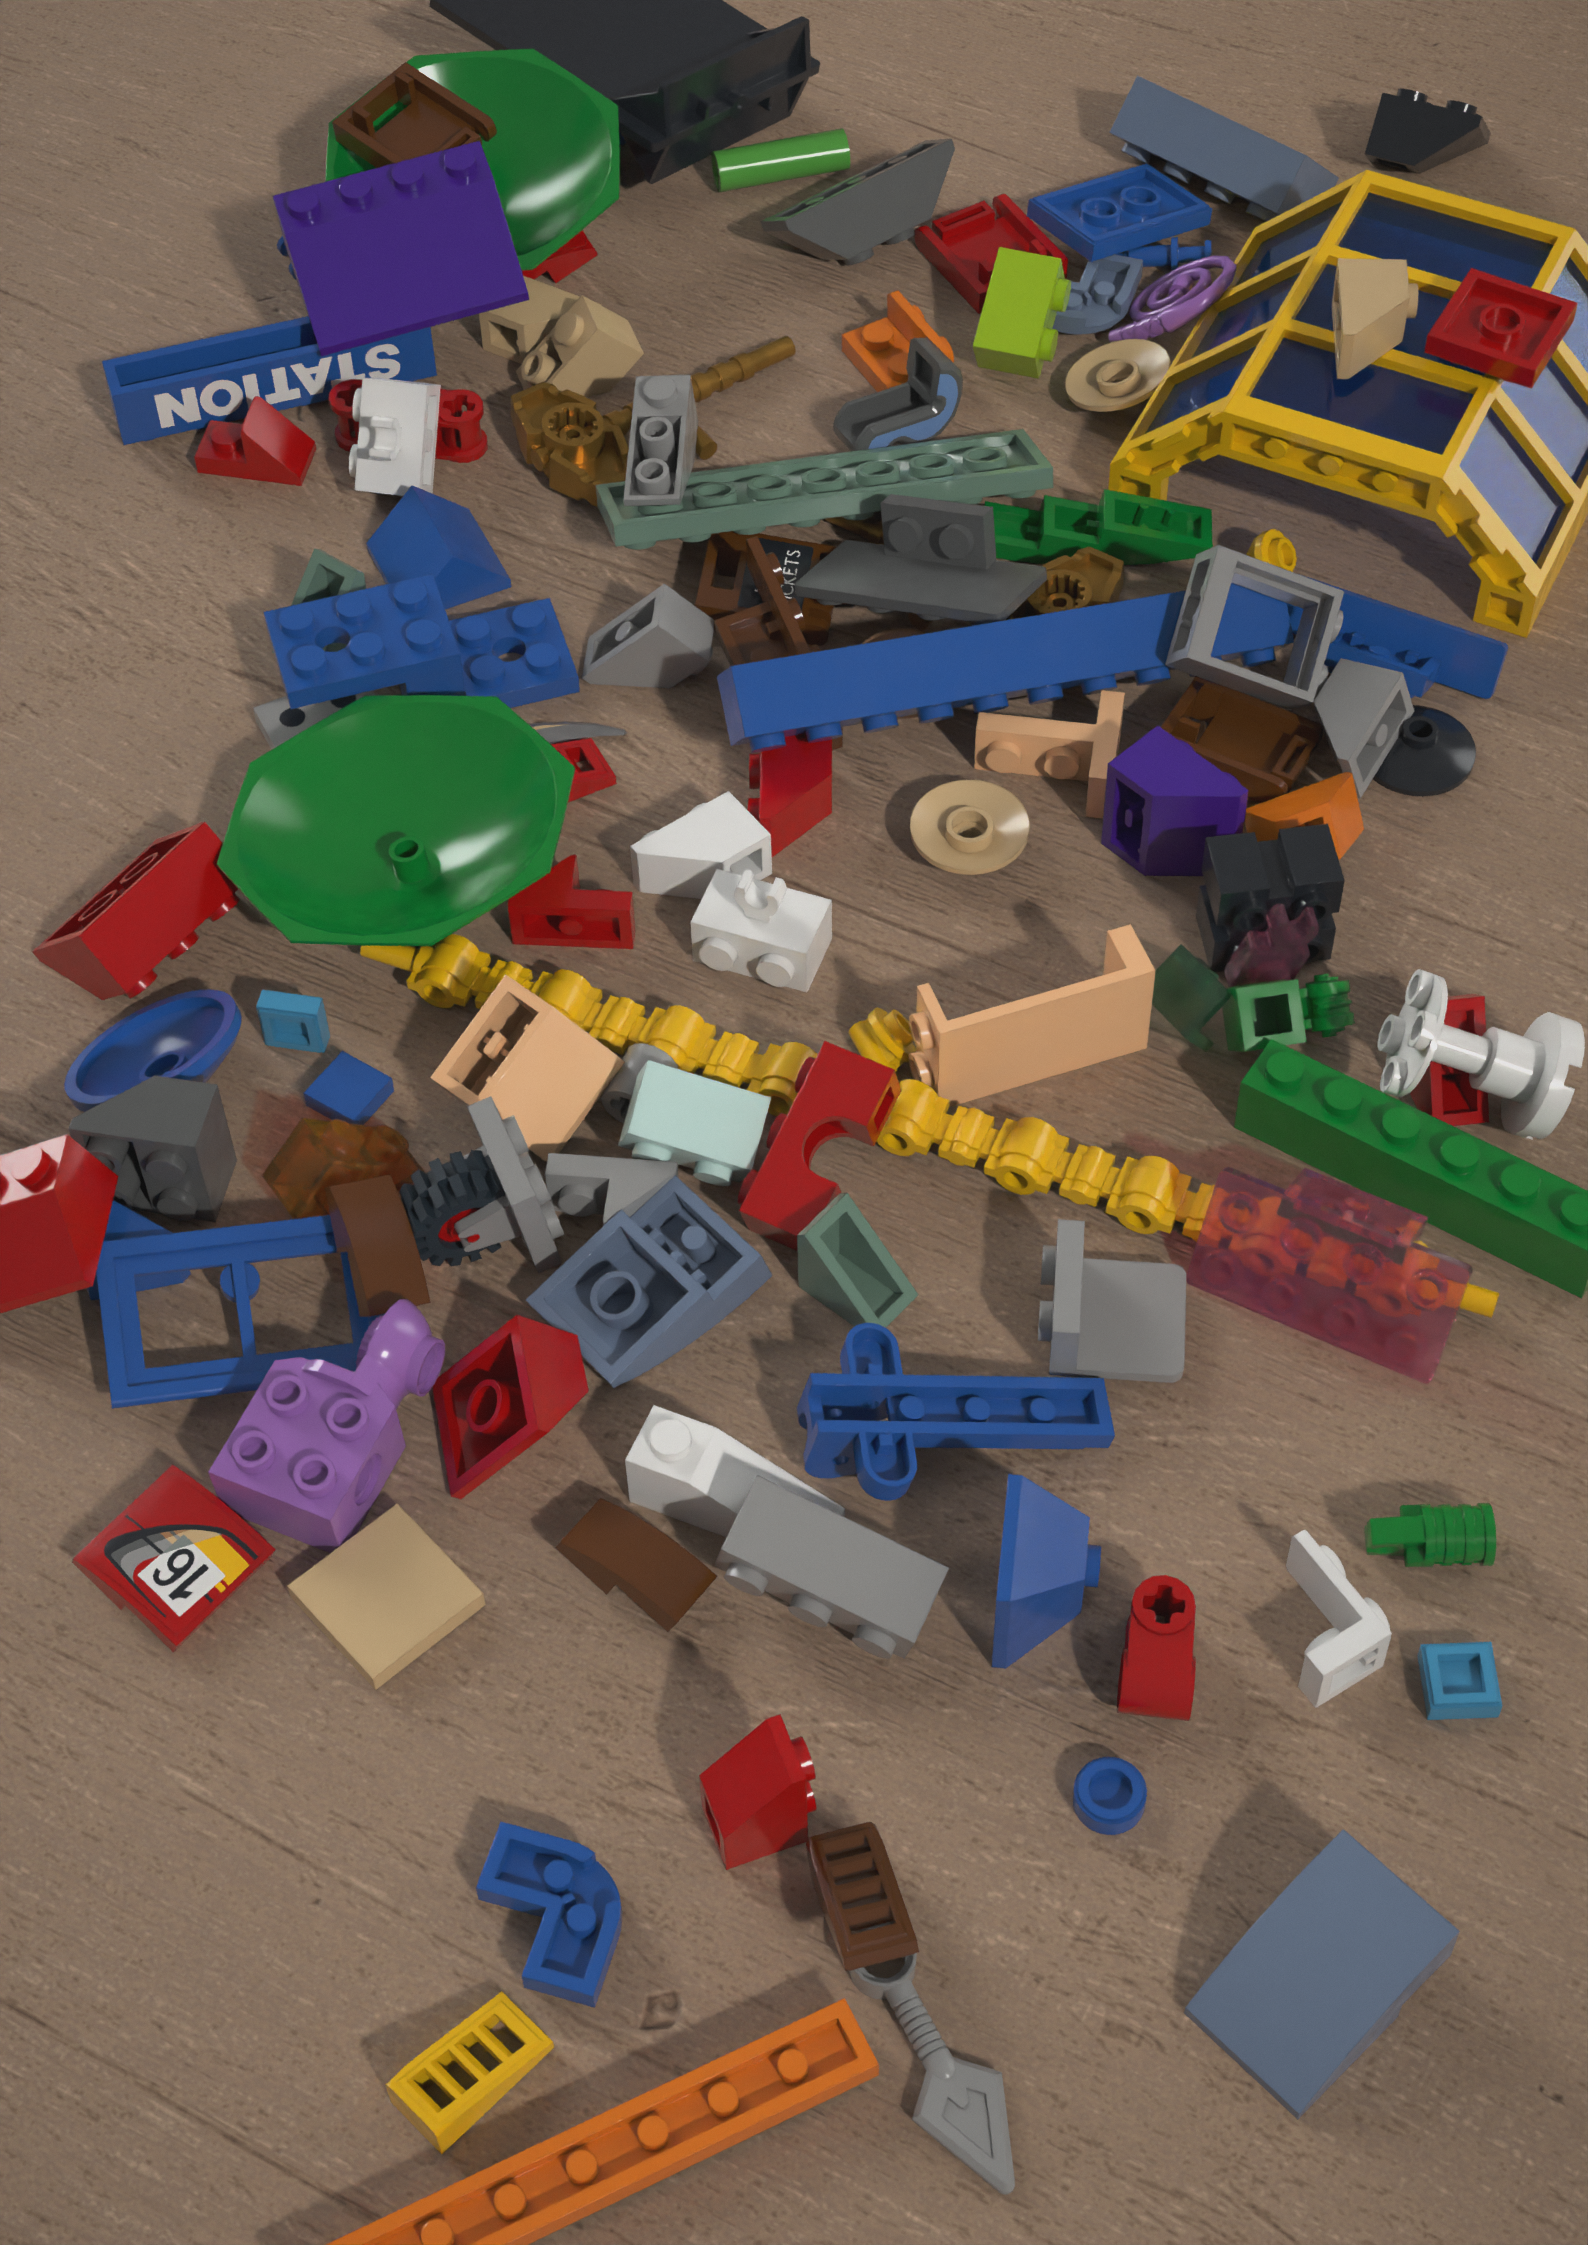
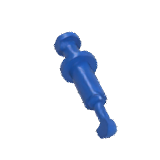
M1171 237V245L1141 246L1116 255L1143 260V267L1171 266L1173 271L1179 267V263H1190L1212 256V241L1206 240L1205 246L1179 247L1178 237Z

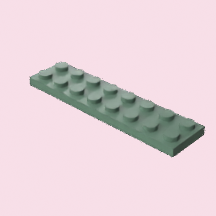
M1019 429L691 472L680 505L624 506L625 481L596 485L597 506L615 546L641 550L650 548L656 544V541L679 538L685 542H700L709 539L711 534L729 531L742 535H753L763 532L766 526L789 524L793 527H811L820 523L821 519L840 516L849 520H864L874 516L875 512L881 511V502L890 494L973 505L981 502L982 497L1005 495L1010 498H1027L1033 496L1036 490L1053 488V466L1025 430Z

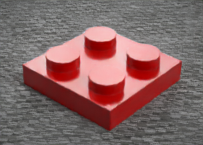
M1471 268L1428 333L1424 353L1532 389L1573 323L1578 303Z

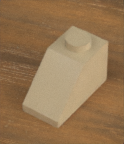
M1338 258L1332 296L1337 379L1351 378L1403 342L1406 318H1416L1418 308V284L1408 282L1407 260Z

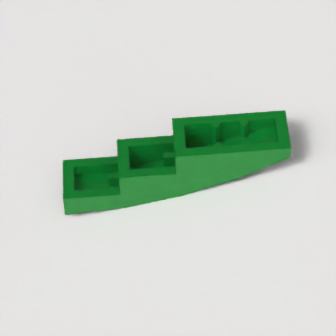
M1104 489L1098 505L1044 495L1039 511L988 501L984 503V506L993 507L996 558L1046 564L1064 555L1072 557L1077 550L1092 547L1124 561V565H1138L1193 559L1196 557V554L1213 547L1212 509L1106 489Z

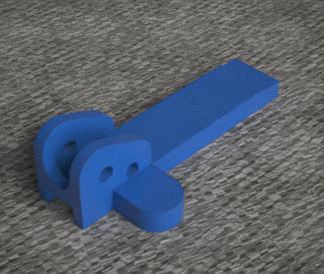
M875 1323L858 1324L849 1331L840 1352L842 1374L810 1373L797 1406L798 1422L802 1428L807 1430V1441L803 1453L806 1472L813 1477L825 1479L857 1474V1479L862 1489L870 1496L884 1501L899 1499L908 1491L917 1471L915 1448H1109L1115 1437L1104 1378L903 1375L899 1346L895 1336L887 1328ZM888 1417V1421H880Z

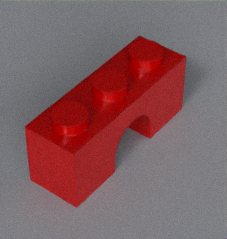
M824 1041L816 1059L808 1057L803 1063L797 1075L794 1088L798 1094L788 1114L780 1113L774 1120L766 1141V1147L770 1150L760 1170L752 1169L747 1174L738 1195V1205H741L739 1212L748 1230L798 1251L797 1235L841 1193L838 1183L821 1177L811 1170V1162L815 1152L825 1142L838 1137L854 1138L874 1147L901 1093L894 1069L827 1041Z

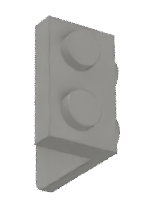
M1058 1219L1056 1246L1043 1245L1041 1285H1053V1301L1040 1300L1038 1341H1050L1049 1375L1165 1383L1179 1381L1183 1376L1185 1362L1186 1271L1184 1268L1177 1264L1083 1258L1085 1221Z

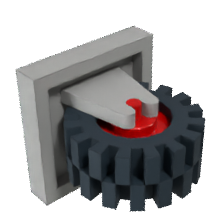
M491 1096L467 1106L483 1146L476 1150H471L465 1156L462 1155L461 1151L450 1153V1162L441 1164L439 1158L429 1162L431 1171L425 1173L418 1169L411 1175L414 1185L403 1184L399 1191L413 1231L420 1259L426 1261L429 1258L431 1265L441 1266L445 1259H447L449 1266L461 1265L462 1257L469 1256L471 1262L482 1259L480 1251L488 1248L491 1253H494L502 1248L500 1242L510 1241L513 1238L522 1236L538 1274L562 1264L553 1239L564 1235V1232L551 1204V1197L536 1164H533L528 1153L529 1149L514 1115L502 1120Z

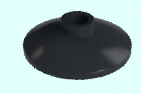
M1413 705L1414 713L1411 718L1405 721L1401 734L1373 780L1391 791L1409 796H1434L1451 791L1462 784L1473 769L1476 758L1474 740L1467 728L1453 716L1435 708Z

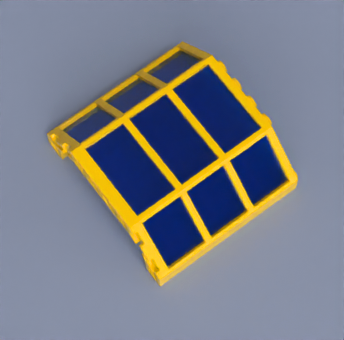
M1365 170L1255 227L1234 261L1237 268L1233 281L1222 296L1202 313L1110 463L1108 490L1167 501L1169 477L1178 473L1181 466L1198 458L1205 461L1216 455H1222L1434 521L1447 538L1455 535L1472 556L1468 565L1481 580L1473 621L1527 638L1588 514V245L1575 228ZM1338 258L1407 260L1408 282L1418 284V308L1416 318H1406L1403 342L1351 378L1337 379L1332 296ZM1471 268L1578 303L1573 323L1532 389L1424 353L1428 333Z

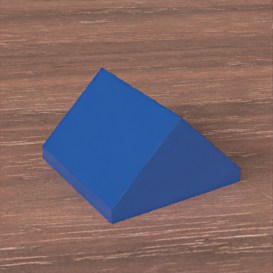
M413 485L366 543L367 550L386 584L433 574L445 610L511 588V579L471 511L466 507Z

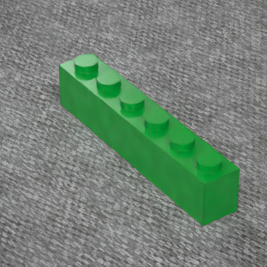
M1273 1039L1269 1041L1240 1082L1234 1128L1581 1299L1587 1291V1190Z

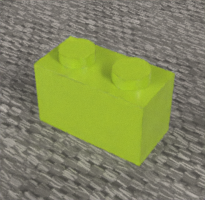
M999 247L973 342V350L978 367L1037 379L1040 378L1044 361L1052 362L1056 351L1058 330L1053 329L1057 311H1066L1071 292V280H1067L1064 277L1061 258Z

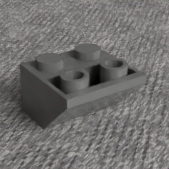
M153 1076L72 1118L68 1128L71 1138L119 1176L113 1198L114 1201L130 1210L163 1214L168 1218L178 1221L198 1219L216 1222L237 1162L217 1084Z

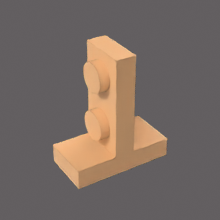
M1101 690L1096 724L979 712L976 726L974 769L1052 777L1063 780L1088 781L1085 817L1103 819L1108 763L1117 757L1119 752L1125 693Z

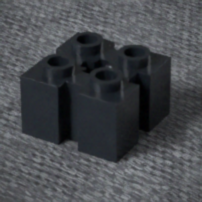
M1328 824L1279 829L1277 840L1257 842L1255 832L1206 837L1202 863V873L1206 885L1199 887L1196 919L1210 973L1232 970L1249 971L1258 968L1263 962L1264 957L1280 956L1283 965L1293 963L1304 965L1319 960L1331 959L1336 932L1332 913H1338L1340 910L1345 879Z

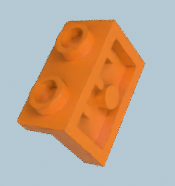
M898 290L887 295V317L842 334V352L877 392L908 381L909 375L906 367L910 339L928 338L954 363V354L948 340L944 336H939L925 321L921 310L916 305L912 306Z

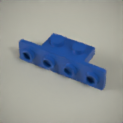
M1321 582L1344 591L1339 609L1343 611L1344 616L1342 627L1336 639L1330 643L1324 665L1328 666L1329 673H1332L1342 658L1403 672L1410 698L1414 696L1421 698L1435 682L1484 699H1489L1494 694L1508 651L1506 643ZM1287 603L1292 632L1297 635L1304 609Z

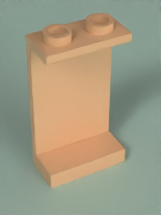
M1131 924L1107 931L1102 976L947 1021L929 983L917 986L916 1013L909 1016L910 1030L916 1044V1052L909 1053L908 1056L913 1079L929 1085L939 1097L950 1100L949 1107L1146 1049L1156 970Z

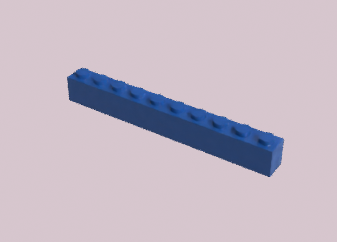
M1231 583L1211 657L1222 661L1241 658L1243 668L1276 661L1275 651L1294 643L1287 603ZM1186 590L730 666L717 676L730 745L735 746L749 743L752 753L763 752L786 746L785 737L806 733L808 743L821 742L843 736L841 727L862 724L864 733H872L899 726L897 718L918 714L919 723H930L953 717V708L973 705L974 714H979V712L988 713L1009 707L1008 698L1027 695L1028 702L1032 705L1063 698L1062 689L1081 686L1083 695L1101 693V690L1110 691L1116 689V680L1135 677L1137 686L1171 679L1170 670L1176 669L1166 666L1165 663Z

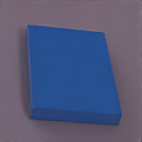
M1143 164L1029 199L1027 217L1083 257L1093 262L1210 225L1213 208L1149 164Z

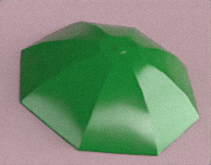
M532 48L417 55L407 61L408 64L476 107L493 120L497 134L488 142L482 140V148L496 184L522 271L536 268L619 199L620 143L618 105L537 50ZM398 101L373 121L375 133L407 106ZM342 113L328 123L325 182L376 168L336 141L332 122Z
M365 695L249 764L232 812L217 866L290 943L360 946H432L550 873L565 818L575 767L498 697Z

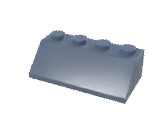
M1138 75L1109 132L1125 142L1121 150L1122 152L1146 164L1149 163L1152 156L1165 161L1166 164L1162 171L1187 184H1190L1193 176H1196L1208 182L1204 189L1206 193L1228 204H1231L1234 197L1237 196L1249 202L1246 212L1265 222L1334 187L1339 177L1307 155Z

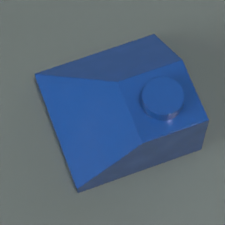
M1008 1474L992 1654V1667L1006 1669L1078 1616L1082 1611L1084 1586L1098 1588L1101 1546L1088 1544L1090 1517L1023 1475Z

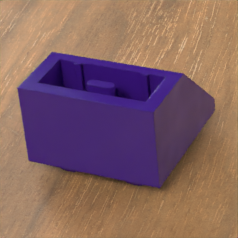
M1156 726L1108 763L1101 844L1144 876H1203L1202 863L1206 837L1243 833L1249 790L1243 787L1233 775L1222 772L1197 754L1188 743L1176 739L1160 726Z

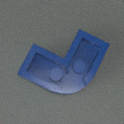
M500 1821L476 1886L478 1900L542 1917L521 1976L524 1988L595 2008L622 1927L621 1899L614 1880L607 1870L596 1861L595 1852L571 1840Z

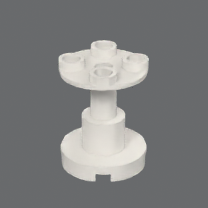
M1421 969L1416 970L1407 986L1405 1003L1399 1016L1390 1014L1385 1019L1379 1033L1378 1050L1387 1053L1386 1064L1380 1080V1090L1401 1098L1411 1093L1418 1085L1430 1062H1437L1469 1073V1082L1472 1088L1502 1097L1501 1119L1506 1131L1533 1140V1137L1541 1140L1550 1135L1564 1116L1575 1091V1088L1564 1085L1569 1064L1579 1068L1582 1067L1585 1039L1581 1024L1547 1012L1539 1016L1530 1025L1524 1036L1496 1027H1490L1483 1036L1444 1024L1448 1000L1445 979Z

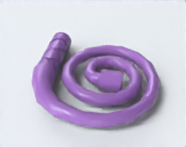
M1213 255L1184 264L1161 276L1133 300L1129 309V315L1133 323L1111 330L1109 332V342L1125 339H1152L1162 335L1164 332L1172 333L1205 312L1222 296L1233 281L1237 268L1236 264L1228 256ZM1214 267L1222 268L1221 275L1212 283L1211 272L1207 269ZM1146 304L1152 310L1150 312H1141Z

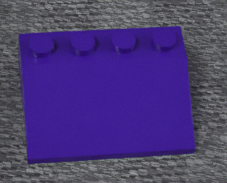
M480 141L273 196L283 239L321 356L529 300L528 290L496 184Z

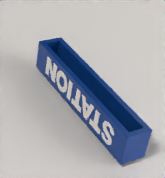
M308 316L102 361L123 445L150 441L155 438L195 429L207 428L210 420L231 422L244 419L255 396L263 398L277 411L329 400V393L332 388L338 383L350 379L383 378L414 382L437 376L431 327L321 356Z

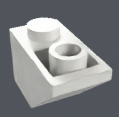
M729 791L708 803L697 805L688 814L659 830L647 833L640 841L630 846L633 885L642 893L702 899L716 869L738 875H743V872L748 869L753 871V879L762 880L772 874L771 834Z

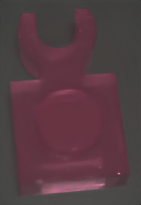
M1284 904L1274 905L1266 915L1267 930L1265 932L1248 931L1225 966L1224 972L1228 986L1235 987L1275 980L1294 979L1310 956L1307 943L1313 940L1319 931L1313 907L1306 906L1298 918L1289 921Z

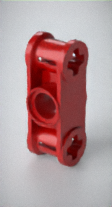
M360 379L340 382L329 393L330 407L337 414L338 424L335 427V440L340 448L350 452L353 444H358L359 422L354 421L353 398L356 389L362 388V380ZM440 389L435 459L450 460L456 463H469L478 460L486 453L488 439L480 426V419L484 414V406L481 397L475 392L465 389ZM462 405L466 406L467 411H462ZM352 431H355L356 437L351 435ZM461 441V447H458L456 442Z

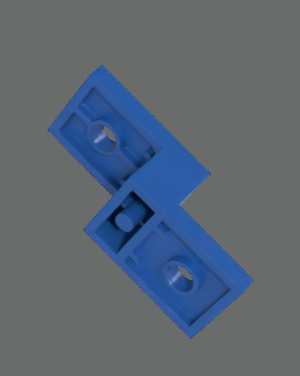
M430 574L264 612L267 631L290 709L394 685L399 686L401 695L498 697L509 708L580 692L579 677L550 598L449 621L434 575ZM332 643L347 645L345 648L335 652H327L322 649ZM506 653L522 655L521 658L510 662H505L498 658Z

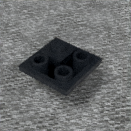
M1399 88L1396 96L1382 93L1365 155L1370 162L1420 174L1488 144L1491 132L1483 117L1476 114L1477 107L1448 100L1445 108L1427 102L1428 96L1423 93Z

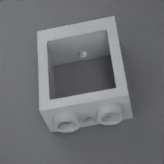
M1221 545L1212 547L1196 554L1165 665L1289 710L1313 703L1315 696L1319 694L1327 680L1328 668L1324 663L1329 645L1336 639L1342 627L1344 616L1343 611L1339 609L1344 591ZM1231 583L1304 609L1283 682L1211 657Z

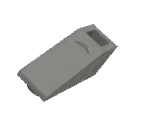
M691 375L636 376L623 499L624 506L681 504L695 462L698 417Z

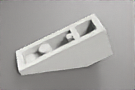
M653 1405L625 1459L630 1502L727 1537L757 1475L843 1517L845 1516V1508L720 1429Z

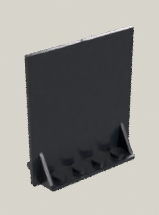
M430 0L429 6L495 50L532 48L537 50L617 104L619 132L645 173L644 180L650 184H654L710 156L712 151L727 148L789 117L809 77L818 74L820 68V61L811 56L809 19L801 16L777 28L767 29L723 0Z

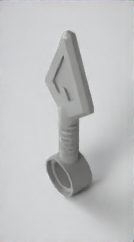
M887 1922V1923H883V1924L871 1926V1927H868V1928H864V1929L860 1930L859 1932H863V1931L871 1930V1929H874V1928H878V1927L890 1925V1923ZM917 1953L903 1957L905 1964L901 1971L893 1977L877 1978L869 1974L864 1967L849 1971L852 1982L861 1993L873 1999L888 2000L926 2070L912 2121L999 2193L1007 2195L1013 2192L1015 2178L1002 2072L952 2057L912 1984L915 1976Z

